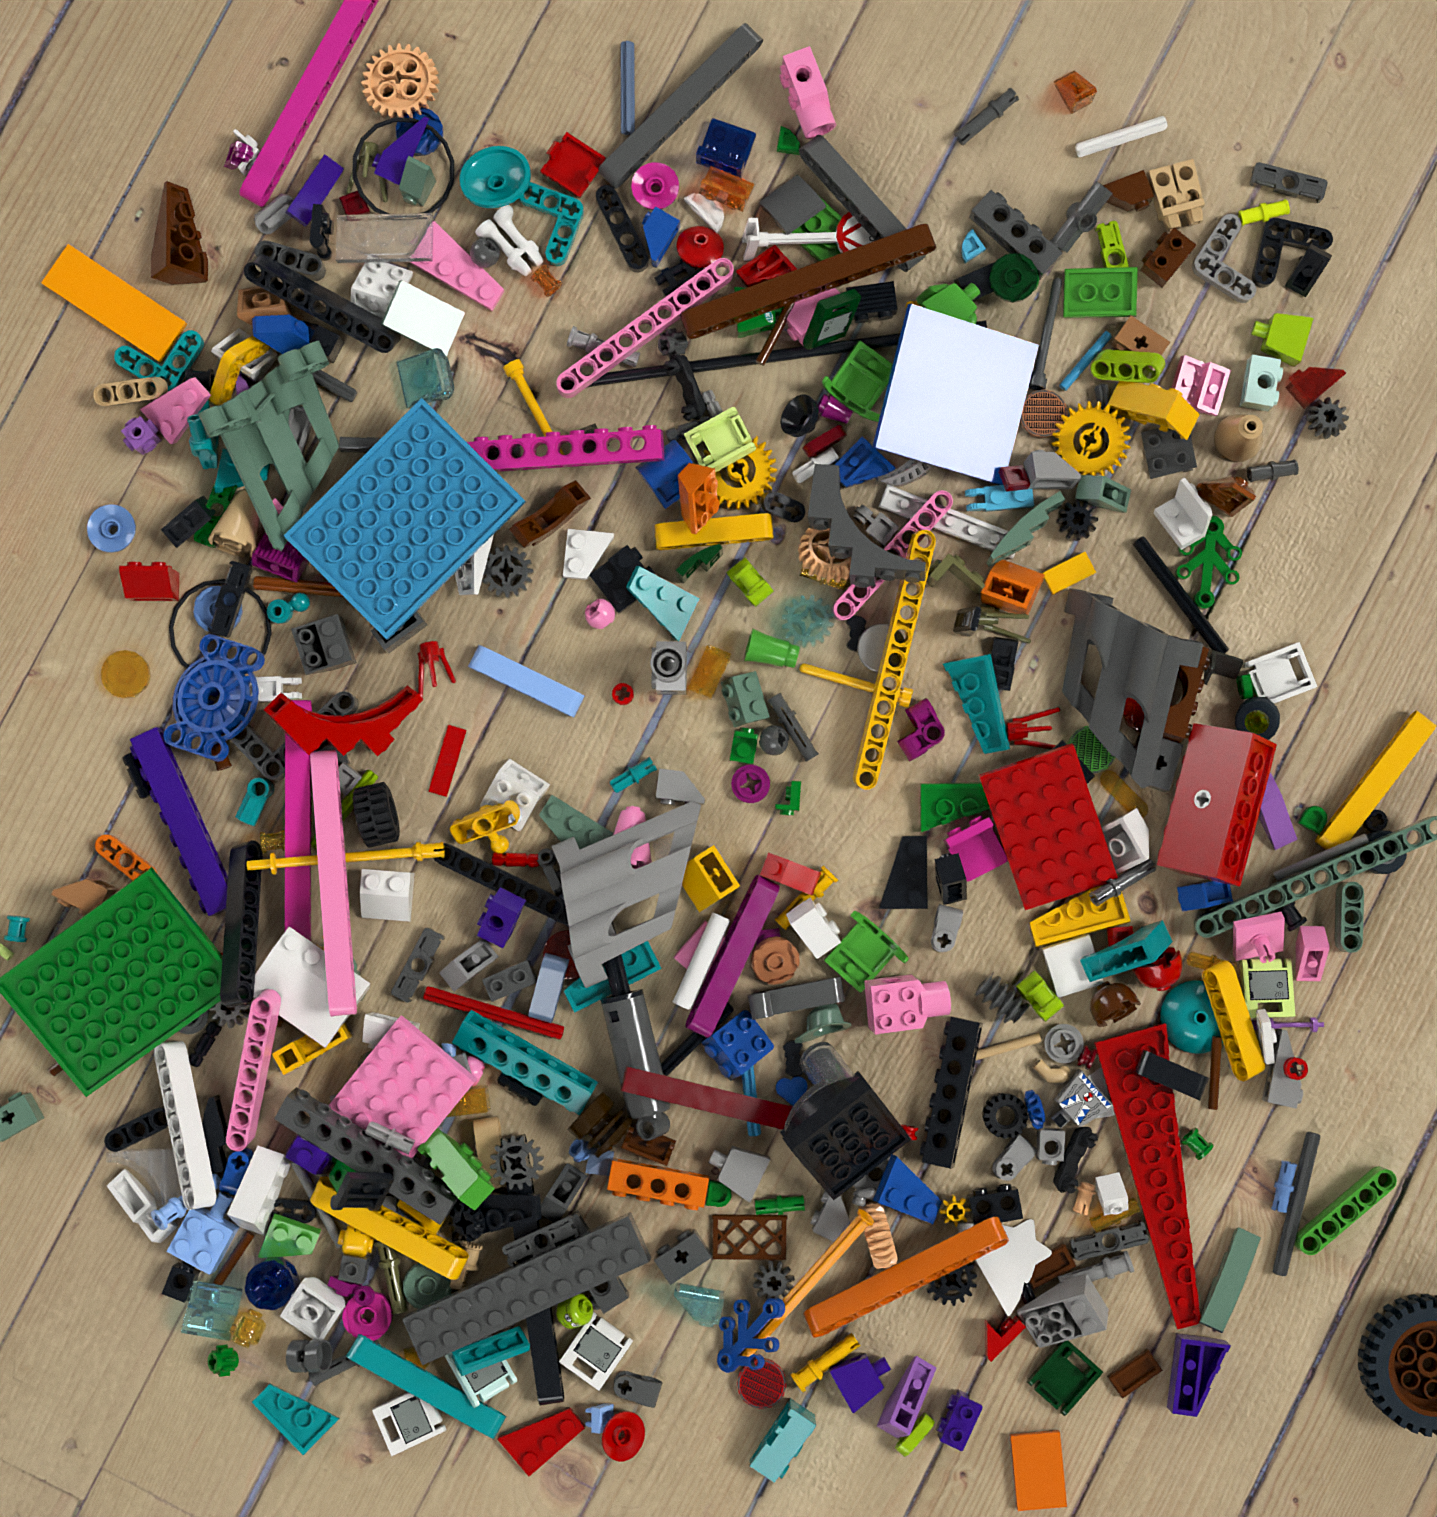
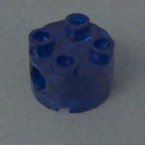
M283 1257L266 1258L257 1263L247 1274L245 1285L247 1298L259 1309L276 1310L283 1307L290 1301L300 1285L299 1274L295 1266Z

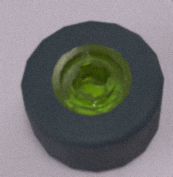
M1252 697L1245 700L1239 706L1235 715L1237 730L1255 733L1267 740L1276 734L1280 724V713L1277 706L1271 700L1264 697Z

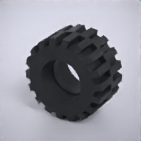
M380 782L355 788L353 792L354 813L361 838L366 846L371 848L398 841L400 836L398 815L393 796L386 783Z

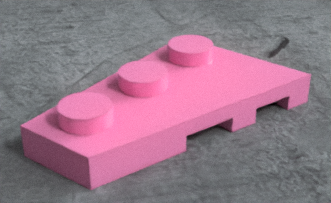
M194 377L140 410L155 424L170 444H174L179 441L189 427L187 418L190 415L198 414L211 394Z

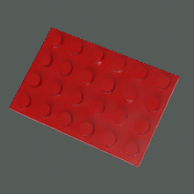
M1073 743L979 774L1025 911L1104 885L1109 878H1118Z

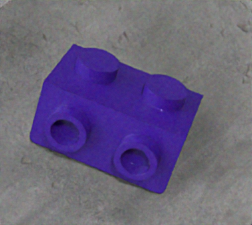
M958 1389L956 1395L952 1394L946 1406L949 1410L945 1418H940L936 1431H938L937 1435L941 1442L959 1451H963L983 1406L969 1399L967 1393Z

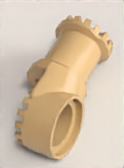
M462 1241L461 1246L468 1253L469 1257L460 1277L456 1280L451 1279V1289L461 1290L465 1288L468 1270L478 1271L477 1261L480 1250H483V1245L476 1242L472 1244V1242Z

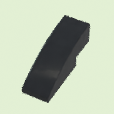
M216 1095L208 1099L202 1122L212 1174L224 1171L227 1165L223 1145H226L228 1126L220 1096Z

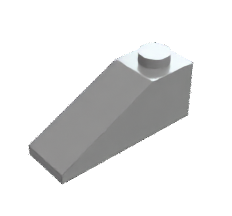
M1276 1029L1277 1042L1273 1043L1275 1063L1269 1064L1262 1100L1297 1109V1104H1300L1303 1098L1301 1081L1287 1077L1283 1070L1285 1061L1294 1057L1288 1032ZM1294 1062L1291 1064L1293 1068L1290 1067V1072L1298 1075V1069Z

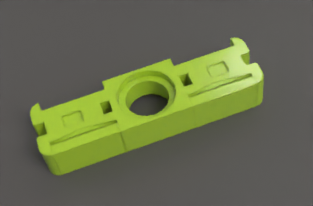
M1110 221L1107 225L1104 223L1098 224L1095 232L1099 231L1097 234L1102 249L1100 254L1104 268L1129 267L1117 221ZM1110 254L1119 255L1121 263L1119 265H1111L1108 261V256Z

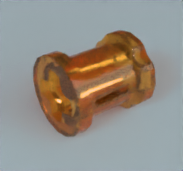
M547 265L541 266L531 276V280L539 284L545 291L544 295L547 297L553 295L562 286V282L556 280L550 273Z

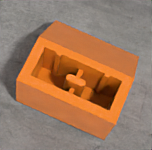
M689 463L678 474L681 515L690 532L697 534L706 525L707 521L718 512L720 505L717 499L718 480L716 479L715 468Z
M1001 560L993 566L988 574L985 587L981 591V601L1009 613L1029 615L1045 574L1006 560Z

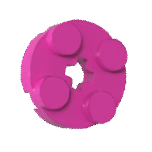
M374 1291V1301L367 1306L359 1305L355 1300V1295L347 1302L343 1310L342 1319L344 1327L349 1334L351 1333L356 1338L358 1334H361L374 1341L379 1339L389 1329L393 1320L392 1307L383 1293ZM365 1309H369L370 1312L374 1313L371 1322H367L366 1318L361 1317V1314L365 1313Z

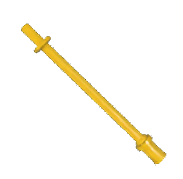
M416 842V845L409 848L345 853L346 862L407 857H413L417 861H423L425 858H444L445 850L434 851V849H443L444 842L428 844ZM273 852L270 853V859L247 861V870L271 869L272 875H275L277 868L318 865V856L276 858Z

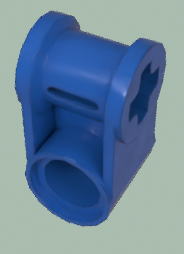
M246 1147L242 1151H235L229 1156L220 1182L219 1191L236 1195L254 1155L251 1149ZM239 1156H242V1161L245 1162L243 1165L240 1164V1159H237Z

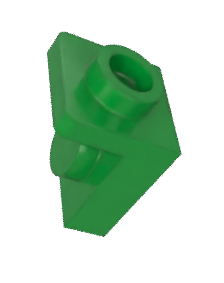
M740 727V731H734L730 761L754 764L758 734H754V729Z
M792 781L791 786H786L785 800L790 801V805L775 804V810H780V815L794 816V811L799 812L801 781Z

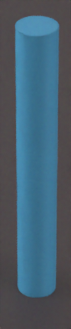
M1104 331L1059 384L1061 389L1067 391L1112 338L1108 331Z

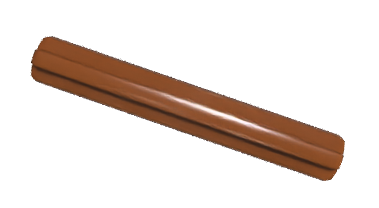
M255 576L253 581V587L256 590L344 597L330 582L298 580L296 583L285 578Z

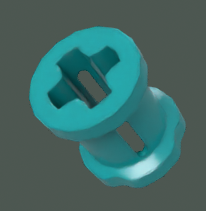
M8 915L9 926L4 940L27 942L25 932L30 918Z

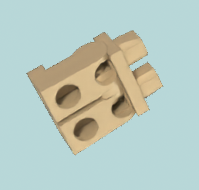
M1194 159L1172 164L1171 167L1168 165L1148 171L1146 177L1154 194L1153 202L1159 222L1163 221L1167 232H1170L1174 227L1176 229L1181 228L1179 217L1186 215L1189 226L1200 224L1203 221L1202 208L1205 203L1202 198Z

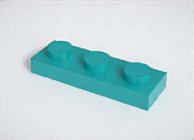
M518 1326L452 1352V1359L461 1376L530 1351V1343L521 1327Z

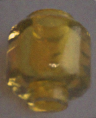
M249 1309L248 1312H239L229 1329V1333L232 1336L231 1340L245 1348H249L250 1345H257L266 1329V1323L261 1319L262 1314L253 1309Z

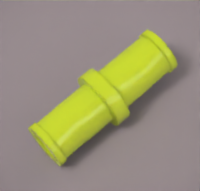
M1286 199L1270 204L1264 202L1260 203L1258 207L1239 210L1238 216L1242 226L1258 221L1264 223L1270 218L1290 214V207Z

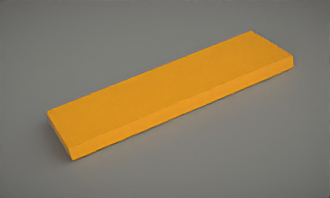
M69 244L41 282L44 286L159 363L162 362L187 326L185 321Z

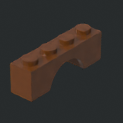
M1202 648L1198 668L1179 665L1177 676L1182 683L1183 694L1180 702L1169 708L1162 738L1181 743L1185 738L1188 739L1192 730V725L1189 724L1191 715H1195L1198 707V702L1195 699L1197 693H1201L1204 685V680L1201 677L1203 671H1207L1210 663V657H1207L1209 648Z

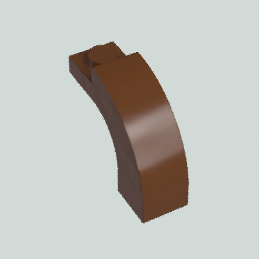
M575 480L563 486L542 508L513 524L509 530L524 548L531 544L535 546L567 523L591 498Z

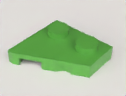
M274 1213L258 1257L271 1258L312 1254L321 1229Z

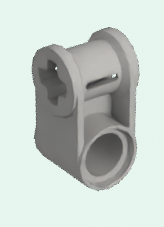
M942 904L938 905L931 937V945L934 950L947 952L954 947L957 932L962 921V909ZM945 935V940L949 941V943L942 948L940 947L941 943L937 942V938Z
M1019 1134L1010 1140L1004 1151L993 1163V1173L1002 1180L1009 1181L1014 1179L1038 1151ZM1002 1164L1008 1165L1010 1170L1008 1174L1005 1172L1001 1174L1003 1171L1001 1168Z

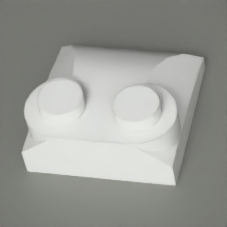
M315 1277L304 1278L280 1317L313 1340H323L346 1306L343 1296L336 1294L334 1289L327 1286L321 1280Z

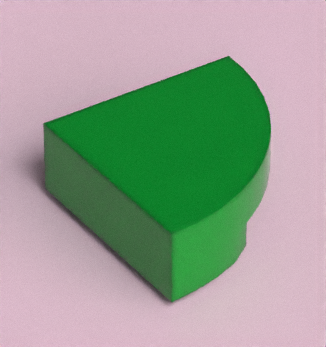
M781 126L777 152L800 155L799 149L801 147L797 137L790 129Z

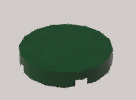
M1006 254L993 265L989 277L990 286L995 295L1003 301L1011 303L1023 301L1032 294L1037 286V268L1033 261L1023 254Z

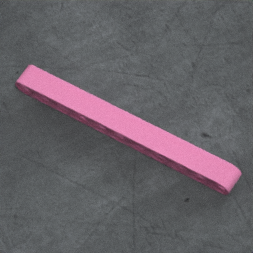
M336 749L315 751L310 754L328 1005L330 1016L333 1017L357 1014L338 757Z

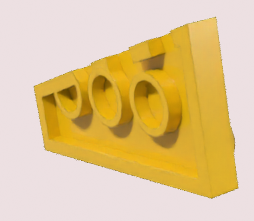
M1098 886L1029 923L1035 947L1130 923L1131 920L1122 891L1118 897L1114 896L1100 906H1095L1090 900L1093 897H1089V893L1101 887Z

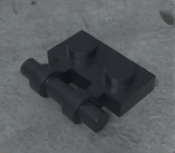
M681 259L680 263L669 269L667 267L663 269L662 273L654 277L658 286L665 282L669 284L667 288L662 290L666 297L705 268H699L695 271L693 266ZM686 271L688 274L686 277L679 281L675 280V276ZM705 281L697 284V287L702 291L710 287ZM682 295L677 299L682 305H686L691 301L686 295Z

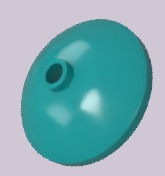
M492 146L476 152L466 161L460 173V186L463 194L471 203L483 208H499L515 202L525 193L531 180V169L525 156L516 149L507 146Z
M1201 980L1183 982L1175 986L1166 995L1160 1010V1023H1166L1168 1040L1175 1047L1185 1052L1194 1054L1210 1052L1212 1036H1221L1204 982ZM1199 1013L1204 1015L1202 1022H1198L1196 1019Z

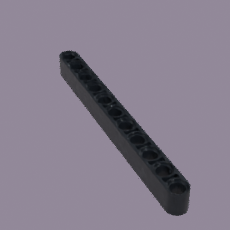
M516 1135V1139L520 1140L522 1135ZM511 1136L501 1138V1147H503L502 1139L505 1138L508 1142H511ZM512 1146L508 1149L514 1152L520 1151L522 1147ZM528 1154V1155H527V1156H528V1163L531 1164V1163H530V1156H529V1154ZM520 1157L516 1159L511 1158L514 1161L513 1166L515 1168L518 1165L523 1167L520 1163L522 1160ZM503 1160L504 1170L506 1171V1161ZM517 1173L512 1178H523L526 1175ZM506 1182L507 1192L535 1194L534 1184L529 1187L525 1182L523 1183V1189L519 1190L517 1184L512 1189H509V1183ZM539 1220L514 1226V1240L540 1229ZM538 1234L534 1239L535 1244L543 1248L541 1234ZM552 1307L526 1318L539 1406L560 1403L565 1400Z

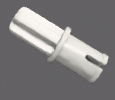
M830 447L815 458L810 457V461L792 472L793 477L798 483H802L813 476L815 464L831 465L838 461L839 457L835 450Z

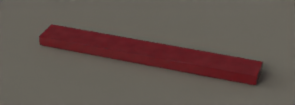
M627 1066L620 1089L623 1092L781 1130L784 1129L785 1131L794 1114L799 1109Z

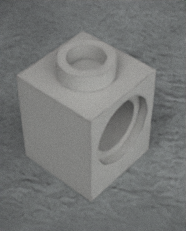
M1053 1128L1037 1129L1036 1149L1038 1151L1036 1158L1042 1160V1164L1057 1165V1161H1064L1065 1131ZM1050 1140L1055 1141V1151L1046 1153L1044 1150L1046 1142Z

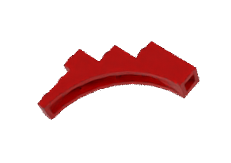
M407 685L393 698L375 708L361 713L337 716L308 711L295 704L283 693H280L263 710L308 755L317 750L326 739L343 756L351 751L360 740L367 749L378 757L395 740L390 733L411 712L416 710L424 699L418 692Z

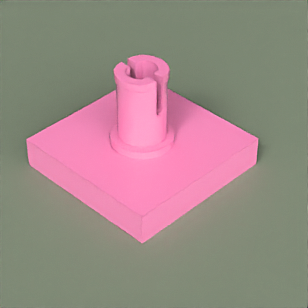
M1282 912L1233 921V955L1236 961L1259 956L1262 963H1267L1265 956L1271 962L1276 957L1275 953L1284 950L1285 918Z

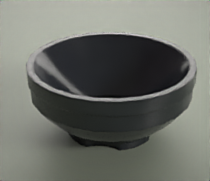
M806 394L793 398L786 405L781 415L780 424L783 432L792 437H800L812 432L819 420L817 402ZM808 417H810L809 420H808V422H807V423L805 424V426H804V423H805L806 419H807Z

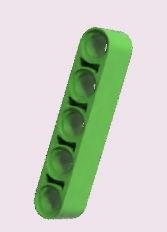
M1380 1166L1371 1169L1298 1231L1295 1241L1296 1248L1307 1255H1315L1394 1189L1397 1183L1396 1175L1391 1170ZM1385 1173L1387 1180L1383 1185H1379L1378 1177L1380 1174ZM1367 1189L1368 1197L1361 1201L1359 1194L1361 1190ZM1344 1205H1349L1350 1211L1348 1215L1342 1217L1340 1213L1341 1208ZM1330 1220V1230L1323 1232L1322 1224ZM1311 1236L1312 1245L1304 1248L1303 1240Z

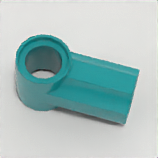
M254 778L248 783L247 793L235 816L237 819L252 826L256 825L268 798L274 792L272 781L267 778ZM259 782H262L266 788L263 795H259L256 791V785Z

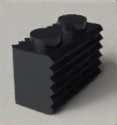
M894 281L846 287L845 292L855 289L862 296L852 319L855 320V323L868 322L869 318L878 317L879 320H888L893 318V315H896L898 307Z

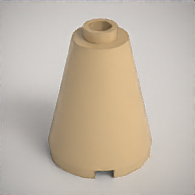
M1234 414L1224 418L1219 423L1214 434V443L1218 452L1233 462H1244L1251 459L1262 446L1263 424L1260 418L1255 415Z
M245 488L237 492L210 533L208 541L211 545H213V542L219 544L218 549L222 552L243 558L246 553L250 554V558H252V553L258 541L259 516Z

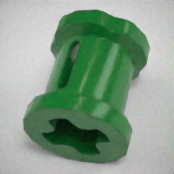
M1194 1127L1181 1139V1143L1187 1145L1196 1154L1195 1158L1197 1160H1201L1212 1150L1214 1145L1211 1142L1208 1143L1198 1133L1199 1130Z

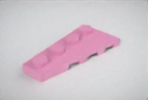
M435 221L433 222L412 256L410 263L493 311L505 292L504 289L482 267L477 266L472 261L470 255Z

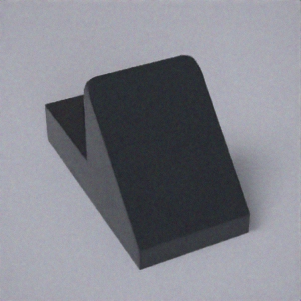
M1310 244L1304 255L1297 262L1285 286L1306 297L1327 266L1332 255Z

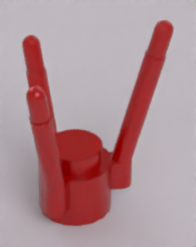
M438 641L425 642L419 645L420 652L417 653L419 659L418 693L422 698L424 661L425 664L429 665L433 687L437 686L434 663L439 662V658L451 682H456L445 657L444 648H439Z
M1057 707L1022 718H1013V722H1007L1008 741H1014V745L1052 749L1055 745L1023 739L1028 738V732L1050 731L1052 726L1027 727V723L1024 722L1060 712L1061 709Z

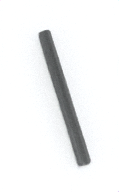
M1307 1132L1305 1135L1293 1185L1294 1192L1291 1193L1274 1262L1273 1273L1279 1276H1287L1317 1155L1321 1136L1314 1132Z

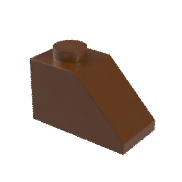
M1144 170L1103 185L1113 193L1106 203L1127 212L1134 209L1136 212L1148 208L1154 198Z

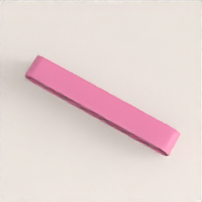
M943 490L934 493L884 547V550H895L898 556L906 558L909 544L904 543L902 540L903 533L910 532L914 534L920 530L930 531L951 508L953 499L950 493ZM937 496L945 498V508L941 509L935 505V498ZM920 514L929 516V526L920 525L918 520ZM921 534L918 537L917 542L919 543L925 537V535ZM876 580L875 586L865 588L866 594L863 598L855 597L853 593L855 585L851 584L833 604L832 615L840 621L848 620L885 580ZM840 603H845L849 606L850 611L847 616L838 614L837 606Z
M273 989L264 990L252 1001L226 1135V1144L233 1151L245 1149L256 1135L281 1006V997ZM263 1000L269 1004V1007L263 1003ZM259 1023L262 1024L265 1029H262L259 1026ZM250 1068L254 1069L256 1071V1074L253 1073Z

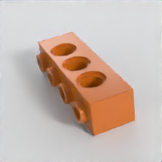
M613 1158L607 1190H611L612 1195L626 1197V1194L636 1195L637 1200L650 1201L651 1198L660 1199V1204L674 1206L676 1202L684 1204L686 1209L698 1210L699 1207L704 1208L709 1175ZM632 1174L638 1175L641 1179L640 1185L636 1187L630 1186L627 1182V1177ZM654 1179H661L665 1183V1188L661 1191H655L651 1186V1182ZM680 1183H684L689 1187V1192L684 1196L678 1195L675 1191V1187Z

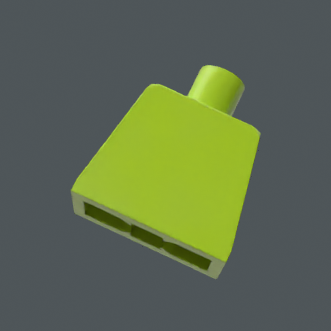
M1274 313L1269 319L1268 324L1255 321L1251 335L1264 338L1261 345L1262 352L1296 367L1302 360L1314 318Z

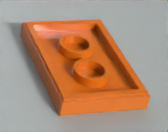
M1060 1431L1010 1434L1017 1511L1067 1507Z

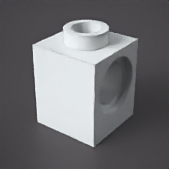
M1120 1173L1096 1177V1192L1104 1216L1109 1214L1116 1215L1128 1210V1196Z

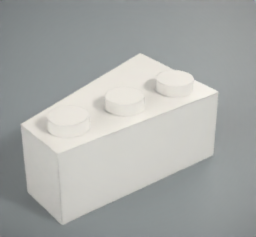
M257 1146L227 1213L239 1227L266 1236L275 1200L278 1199L283 1180L290 1169V1161L284 1154Z

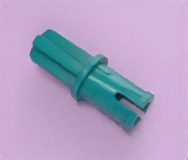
M648 757L632 768L629 766L627 771L610 780V785L614 792L618 793L635 782L638 784L640 779L656 771L657 768L652 764L651 758Z

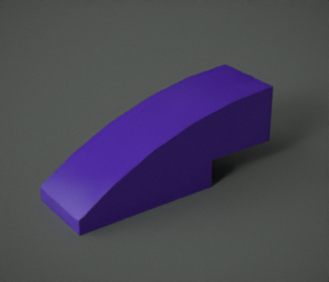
M324 154L285 213L306 227L312 219L313 204L321 205L344 168Z

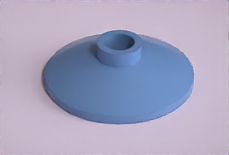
M113 504L104 505L96 509L90 516L87 524V534L91 543L98 549L110 553L125 549L132 542L136 531L135 521L130 512L119 505ZM112 526H117L115 534L110 533Z

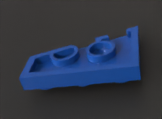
M891 1154L873 1201L934 1224L942 1201L897 1156Z

